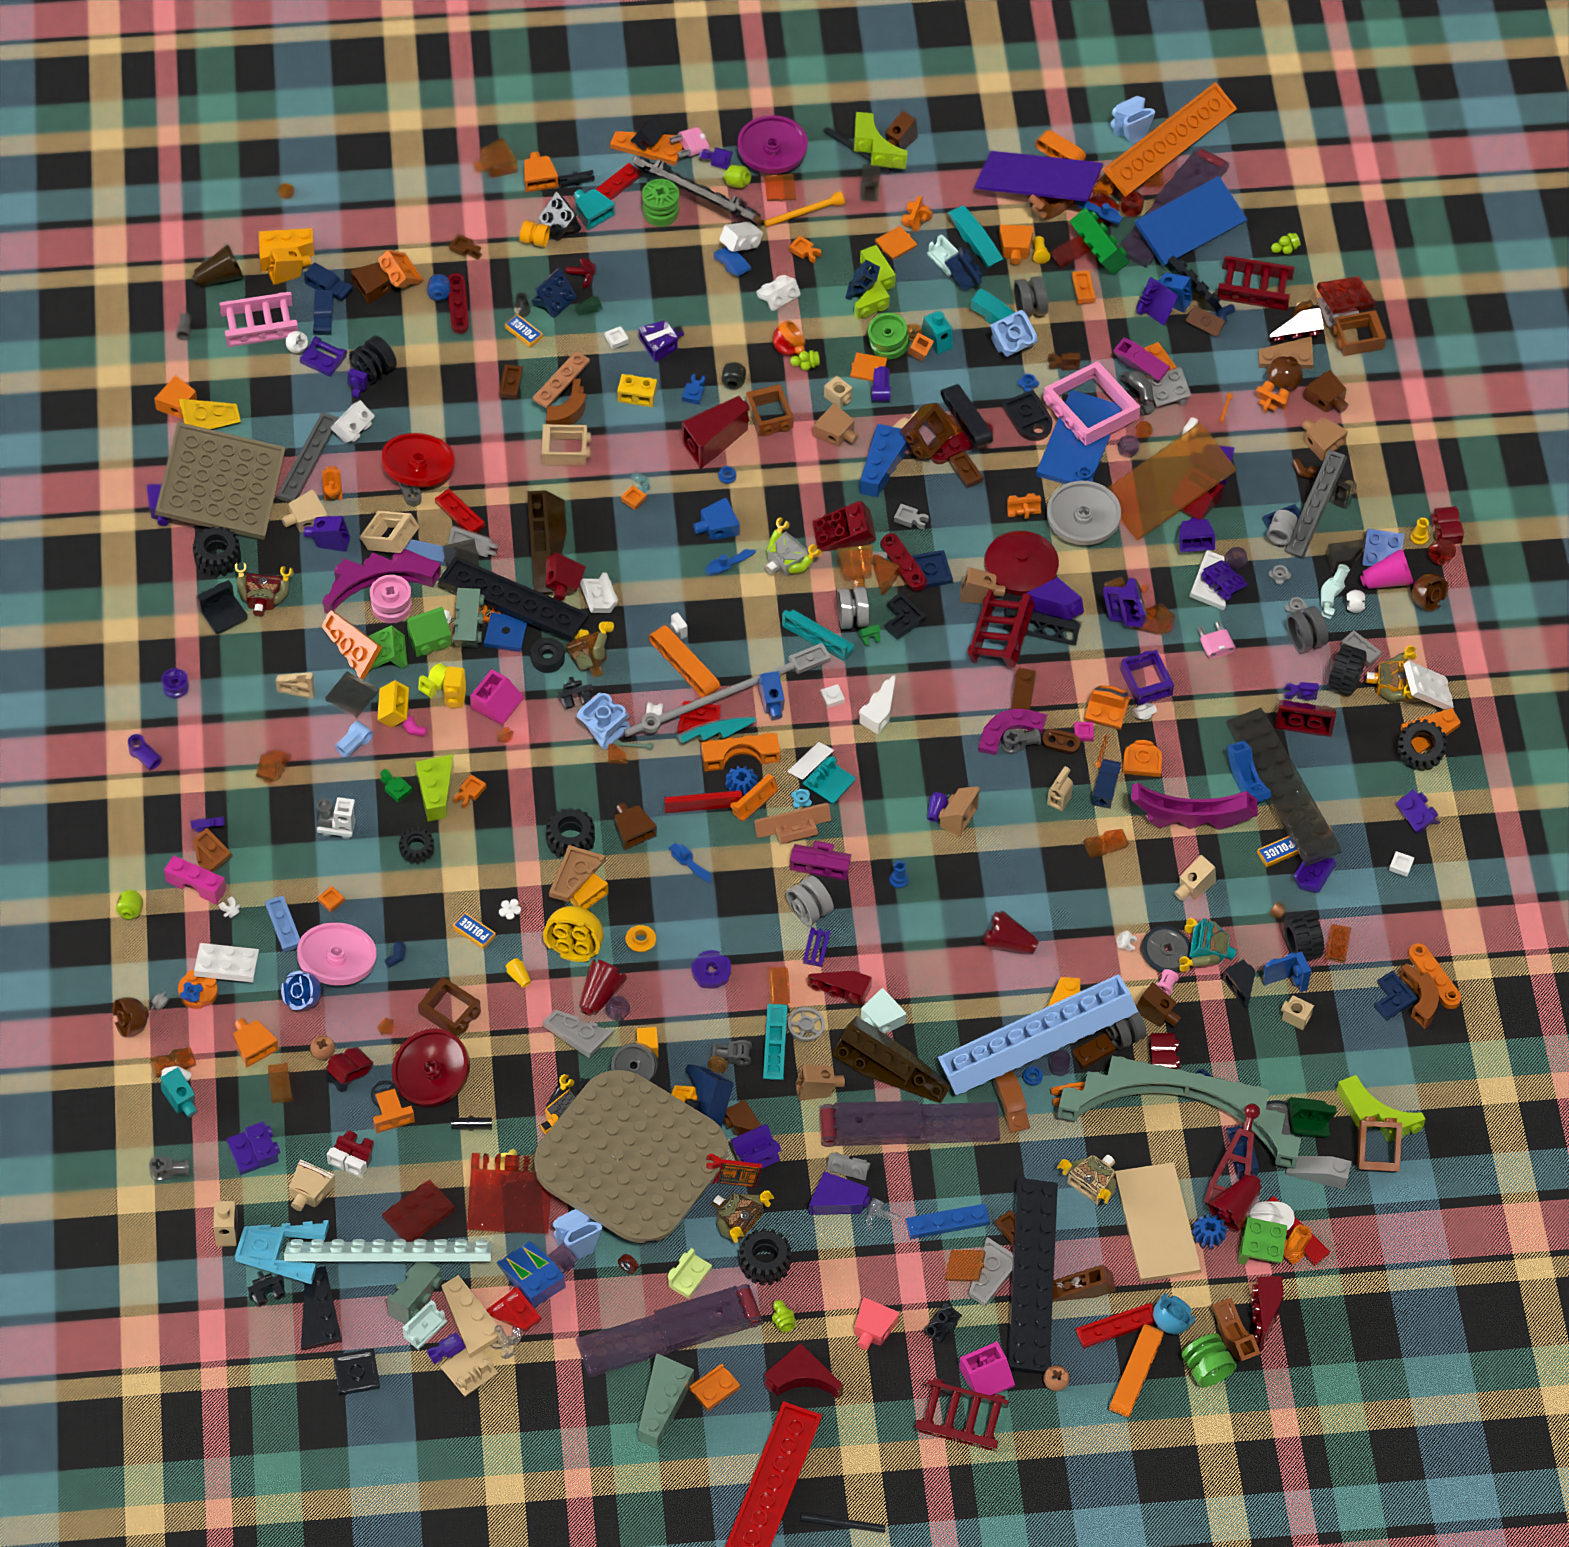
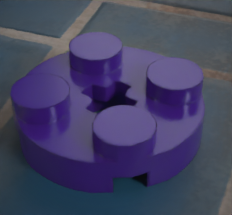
M704 951L692 963L693 978L698 986L702 988H717L726 985L731 976V962L728 957L725 958L718 951ZM709 966H713L714 969H717L714 972L707 971L709 969Z

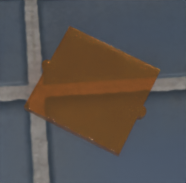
M778 173L777 175L764 176L767 202L796 200L793 174L781 175Z
M951 1250L949 1263L946 1264L945 1280L979 1282L981 1271L984 1268L985 1250Z

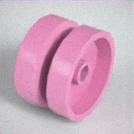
M385 575L373 582L370 588V600L374 616L385 623H397L407 618L412 610L411 587L408 582L397 575Z

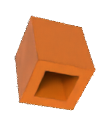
M918 332L906 354L923 362L934 341Z

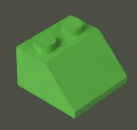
M443 607L407 618L408 639L416 657L427 655L430 652L445 649L452 645L451 633Z

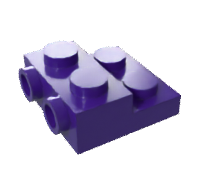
M264 1121L246 1127L243 1133L226 1138L240 1175L279 1162L277 1155L280 1153L277 1142H272V1129L270 1125L266 1126Z

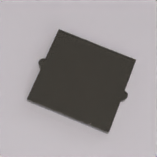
M475 539L442 545L445 557L443 561L446 563V567L450 565L455 556L480 567L479 552L476 549Z

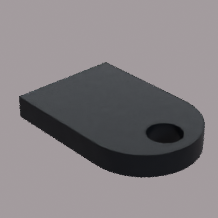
M1034 390L1001 402V408L1021 437L1030 441H1040L1050 435L1053 425L1052 417ZM1041 429L1043 430V432L1036 433L1034 430Z

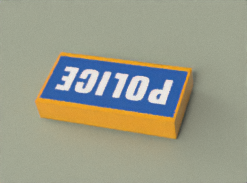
M518 314L505 323V329L530 348L543 338V333Z
M1290 835L1259 848L1257 854L1267 868L1299 854L1301 849Z
M466 912L453 925L455 931L483 950L496 937L494 931Z

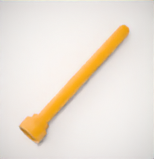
M841 191L835 192L829 199L764 221V225L768 227L830 205H844V196Z

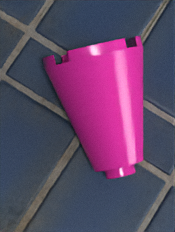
M1403 549L1397 550L1363 571V575L1360 576L1363 586H1367L1368 589L1404 586L1414 583Z

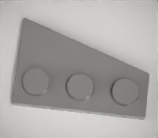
M555 1010L543 1021V1027L588 1058L614 1035V1029L598 1027V1024L590 1022V1024L583 1022L578 1017L559 1010Z
M988 1237L986 1238L969 1291V1297L985 1307L1011 1275L1013 1253Z

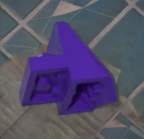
M1129 578L1125 587L1105 586L1103 593L1109 621L1124 622L1125 626L1143 627V623L1147 622V611L1137 579Z

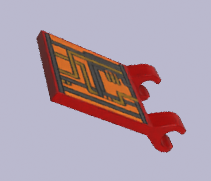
M715 1154L707 1156V1160L714 1162L706 1164L708 1169L720 1167L719 1174L711 1184L724 1183L756 1187L762 1164L725 1160Z

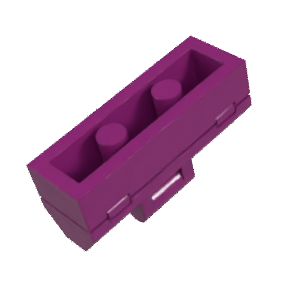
M815 841L814 847L794 844L790 858V870L847 881L852 854L833 851L834 844Z

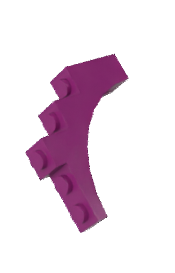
M405 548L401 553H394L391 560L372 552L370 557L365 559L363 566L343 558L341 563L337 564L334 569L336 580L332 584L331 591L323 598L324 613L328 614L330 610L335 611L348 597L372 586L374 581L385 575H397L404 578L407 582L419 583L433 588L441 576V563Z
M1140 783L1132 785V802L1145 810L1148 821L1158 828L1179 821L1188 829L1209 822L1218 830L1258 816L1257 799L1247 791L1221 798L1187 799L1158 793Z

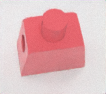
M864 1297L855 1324L854 1334L860 1337L857 1346L863 1350H868L871 1343L881 1346L898 1324L900 1312Z

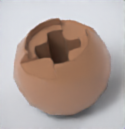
M319 1035L312 1040L310 1051L318 1060H326L334 1054L335 1043L327 1035Z
M1054 1365L1045 1371L1044 1383L1051 1391L1059 1392L1068 1386L1070 1376L1064 1367Z

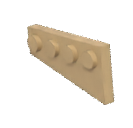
M459 1275L441 1285L469 1358L504 1337V1332Z

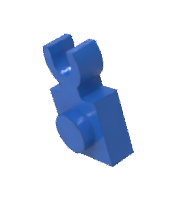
M695 374L691 376V384H686L682 395L683 402L700 405L704 393L705 376H702L699 381L695 380Z

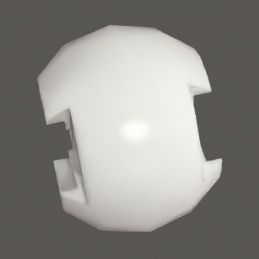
M300 331L291 332L286 338L287 349L295 354L304 352L308 347L307 336Z
M1352 590L1347 593V601H1349L1347 603V610L1352 613L1362 612L1365 609V602H1363L1365 601V594L1360 590Z

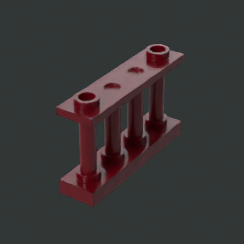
M1224 255L1222 269L1227 270L1225 284L1219 283L1217 296L1220 300L1288 310L1290 294H1286L1285 290L1287 280L1293 281L1295 267ZM1234 271L1245 273L1243 286L1232 285ZM1252 274L1262 276L1260 289L1250 288ZM1269 277L1280 279L1278 292L1267 291Z
M988 590L987 596L983 599V609L972 643L968 647V655L974 664H977L979 655L1001 657L1005 660L1008 667H1016L1035 606L1031 594L1023 593L1022 600L1015 602L997 600L993 591ZM994 607L1018 609L1017 616L1014 618L992 616ZM989 623L1013 625L1012 632L1009 634L987 632ZM984 639L1008 641L1007 647L1004 650L982 648Z
M937 1378L927 1380V1388L932 1389L925 1418H922V1421L917 1420L915 1432L997 1452L998 1440H995L994 1432L1001 1407L1008 1408L1009 1400H1006V1397L1000 1394L990 1396L944 1384L945 1381ZM940 1391L952 1394L946 1421L942 1426L934 1424L933 1421ZM961 1396L973 1399L966 1427L963 1431L956 1430L953 1426ZM981 1402L993 1404L986 1434H983V1436L975 1435L973 1431Z

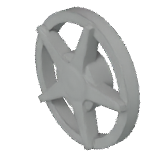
M810 1007L798 1008L788 1018V1030L799 1041L816 1040L822 1035L825 1028L822 1014ZM801 1012L799 1022H791L792 1018ZM804 1012L814 1013L818 1017L812 1019L809 1016H805ZM821 1020L822 1027L818 1032L814 1028V1024ZM791 1026L798 1027L801 1030L800 1035L796 1034ZM808 1032L815 1034L811 1037H803Z

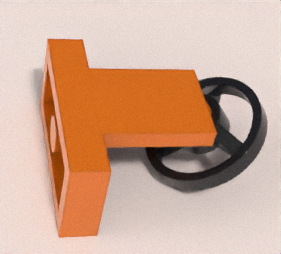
M382 1080L372 1087L371 1099L376 1106L380 1107L382 1115L373 1117L376 1134L415 1122L412 1106L401 1108L399 1090L393 1082ZM381 1083L392 1084L388 1089L374 1090ZM373 1093L376 1095L378 1104L374 1100Z

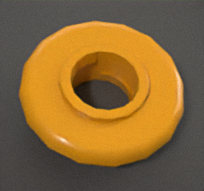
M636 925L627 931L625 936L626 944L633 951L646 952L655 945L656 934L649 926ZM638 935H644L646 939L643 941H639L636 939V937Z

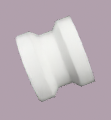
M648 702L646 714L655 713L658 716L663 714V704L654 705L652 702Z

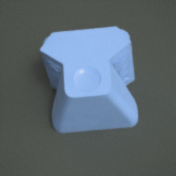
M1135 96L1116 105L1112 111V115L1115 117L1111 122V127L1114 129L1113 135L1125 136L1131 144H1136L1147 135L1155 116V110L1152 108L1144 109L1145 98Z
M1023 310L990 325L993 333L991 340L998 353L1003 352L1006 357L1024 348L1033 347V344L1038 342L1037 334Z
M598 693L579 710L576 716L585 723L600 747L604 750L624 734V729L630 727L629 722L626 721L630 715L622 705L615 704L611 696L606 693Z
M577 1209L558 1217L553 1223L555 1228L553 1235L557 1240V1246L567 1247L577 1259L593 1253L602 1232L601 1224L593 1222V1219Z

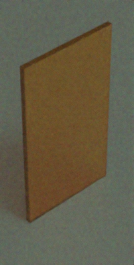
M1200 422L1113 483L1108 489L1114 493L1120 503L1121 520L1138 541L1236 472L1237 469Z

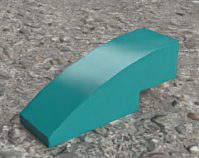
M981 288L971 299L970 309L985 316V321L990 324L1015 313L1002 301Z

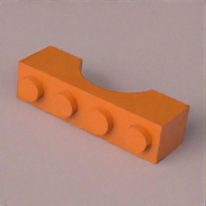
M764 733L755 736L746 735L739 738L701 742V755L705 772L723 770L726 762L731 757L739 754L751 755L761 764L780 762L781 752L777 733Z

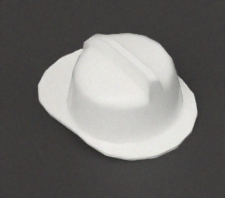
M1281 1202L1255 1203L1248 1215L1250 1218L1287 1225V1230L1292 1227L1295 1219L1291 1207Z

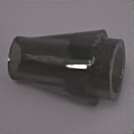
M519 292L516 295L513 312L522 318L527 317L531 307L527 300V295Z

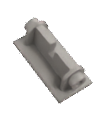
M835 1152L829 1154L827 1170L866 1180L870 1163L867 1160L854 1157L849 1159V1156Z

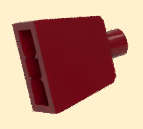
M555 553L546 559V586L555 590V599L563 601L566 596L577 591L586 566L560 553Z

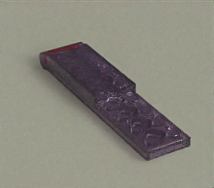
M1198 147L1155 197L1154 204L1145 215L1218 176L1221 178L1228 170L1230 163ZM1136 225L1118 246L1119 248L1122 246L1128 253L1126 257L1145 268L1156 257Z
M918 1101L834 1103V1105L824 1104L819 1107L821 1144L825 1147L1000 1141L997 1102L918 1104Z
M743 1284L654 1311V1315L576 1338V1344L587 1376L590 1378L655 1358L656 1353L660 1355L668 1354L745 1329L758 1327L763 1323V1319L750 1285Z

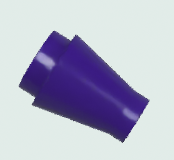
M934 792L930 796L927 816L929 821L938 822L941 810L948 804V797L946 795Z

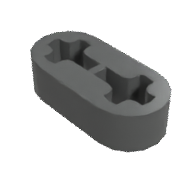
M399 482L407 505L412 507L420 505L422 502L420 488L418 486L408 487L407 484Z

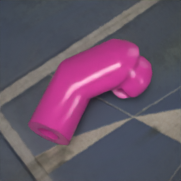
M407 715V720L402 722L407 733L425 737L427 727L417 726L414 717Z

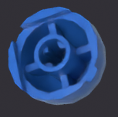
M293 971L288 974L286 982H283L281 986L283 1002L289 1005L292 1010H308L314 1007L321 997L322 988L318 979L306 971Z

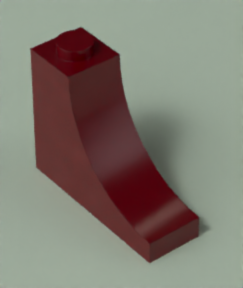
M801 1343L764 1373L765 1388L770 1393L774 1392L777 1396L797 1387L819 1388L830 1393L836 1399L843 1394V1384Z

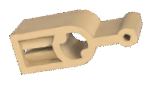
M1066 766L1049 789L1047 805L1061 812L1070 801L1073 789V782L1068 778L1070 769Z

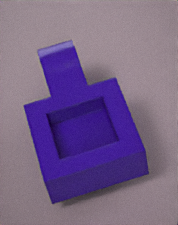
M718 147L714 149V152L703 149L700 152V158L712 160L711 165L728 169L733 151Z
M350 368L347 373L348 384L353 386L352 397L359 399L360 392H363L368 386L367 373Z
M1300 682L1299 685L1287 683L1285 690L1292 692H1285V698L1293 699L1297 696V699L1316 700L1319 683Z

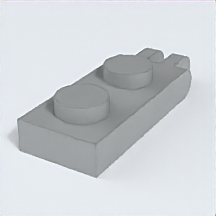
M452 526L447 543L448 545L484 557H488V554L496 556V551L491 550L490 547L498 548V544L493 543L492 538L456 526Z

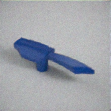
M1074 200L1079 208L1084 209L1086 207L1089 211L1093 210L1099 217L1119 225L1123 220L1118 210L1111 208L1107 203H1104L1101 208L1091 202Z
M744 549L730 559H727V556L722 554L719 558L712 560L705 568L708 576L726 571L731 568V565L752 556L756 550Z
M674 843L668 848L671 855L681 865H687L698 877L711 883L710 872L693 861V853L685 845Z

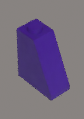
M1058 577L1026 593L1031 594L1035 602V611L1066 620L1084 613L1082 597Z
M824 1171L810 1201L809 1214H862L864 1207L868 1208L871 1201L869 1187Z

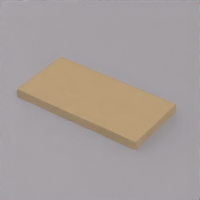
M1174 1162L1115 1171L1114 1177L1140 1283L1199 1274L1201 1268Z

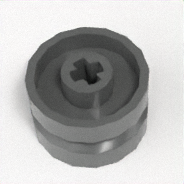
M1031 277L1029 282L1024 278L1015 280L1013 288L1017 311L1023 310L1028 318L1032 316L1033 312L1037 316L1047 315L1048 297L1042 277Z
M1311 606L1305 608L1302 613L1296 611L1287 615L1288 634L1298 652L1304 653L1310 651L1313 647L1319 648L1328 644L1327 626L1317 607Z
M1139 1011L1129 1018H1124L1111 1026L1103 1028L1104 1033L1118 1050L1130 1046L1132 1041L1136 1043L1145 1038L1147 1034L1145 1023Z
M634 1042L626 1044L616 1051L612 1058L611 1068L612 1070L630 1071L651 1081L657 1073L658 1059L651 1047L644 1043ZM634 1061L638 1065L636 1069L631 1066V1063Z

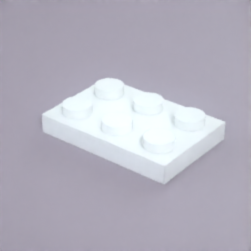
M1411 661L1403 664L1412 696L1444 710L1454 708L1452 695L1448 688V680L1444 675Z
M200 943L194 976L253 982L259 949Z

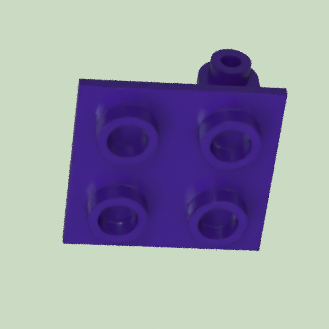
M1150 277L1136 306V313L1139 315L1146 313L1165 326L1178 299V295Z
M1223 560L1204 568V572L1201 574L1202 580L1211 588L1217 585L1214 591L1217 592L1219 590L1217 594L1223 600H1230L1233 593L1248 586L1243 577L1232 570L1231 566Z

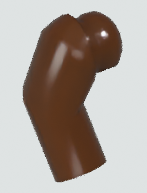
M1300 459L1292 461V465L1299 476L1308 479L1315 477L1317 469L1314 466L1305 468Z

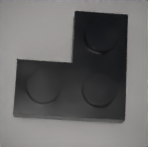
M902 592L887 602V607L897 616L887 622L885 628L897 640L926 620V615Z

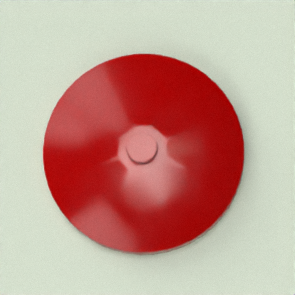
M407 433L390 439L384 445L381 464L385 472L396 481L411 486L425 487L439 484L452 475L455 467V455L451 447L437 437L423 433Z

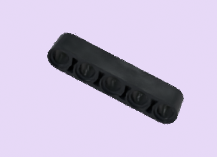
M955 384L941 389V396L945 405L973 446L979 448L992 443L993 435L961 386Z

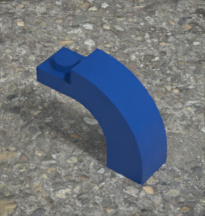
M1245 741L1228 745L1227 753L1231 771L1240 792H1249L1257 799V802H1263L1265 799L1271 798V791L1260 780L1256 772L1252 748Z

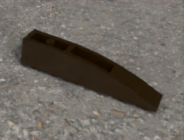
M546 490L527 491L534 590L543 594H553L554 590L546 586V559L555 553L562 554L567 534L565 500Z
M858 1016L849 1023L832 1052L833 1056L864 1076L942 1103L951 1088V1085L922 1060Z

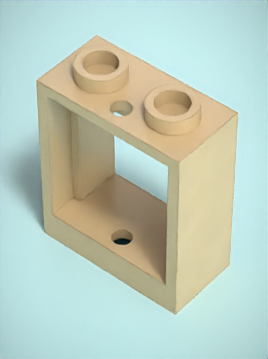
M543 424L542 465L586 466V458H590V447H587V443H591V432H587V425ZM551 439L582 440V452H550Z
M378 511L361 534L360 539L368 550L401 553L420 526L411 513ZM388 527L395 528L388 538L382 537Z

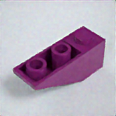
M1125 337L1113 350L1121 363L1159 382L1170 369V366Z

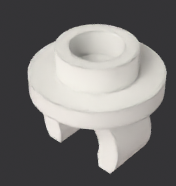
M229 897L227 898L229 907L224 902L219 904V907L222 911L226 912L224 917L229 916L232 918L240 912L238 908L241 905L235 906V899Z
M1129 931L1121 932L1116 940L1118 943L1117 947L1128 952L1135 950V947L1130 942H1136L1137 938L1131 935Z

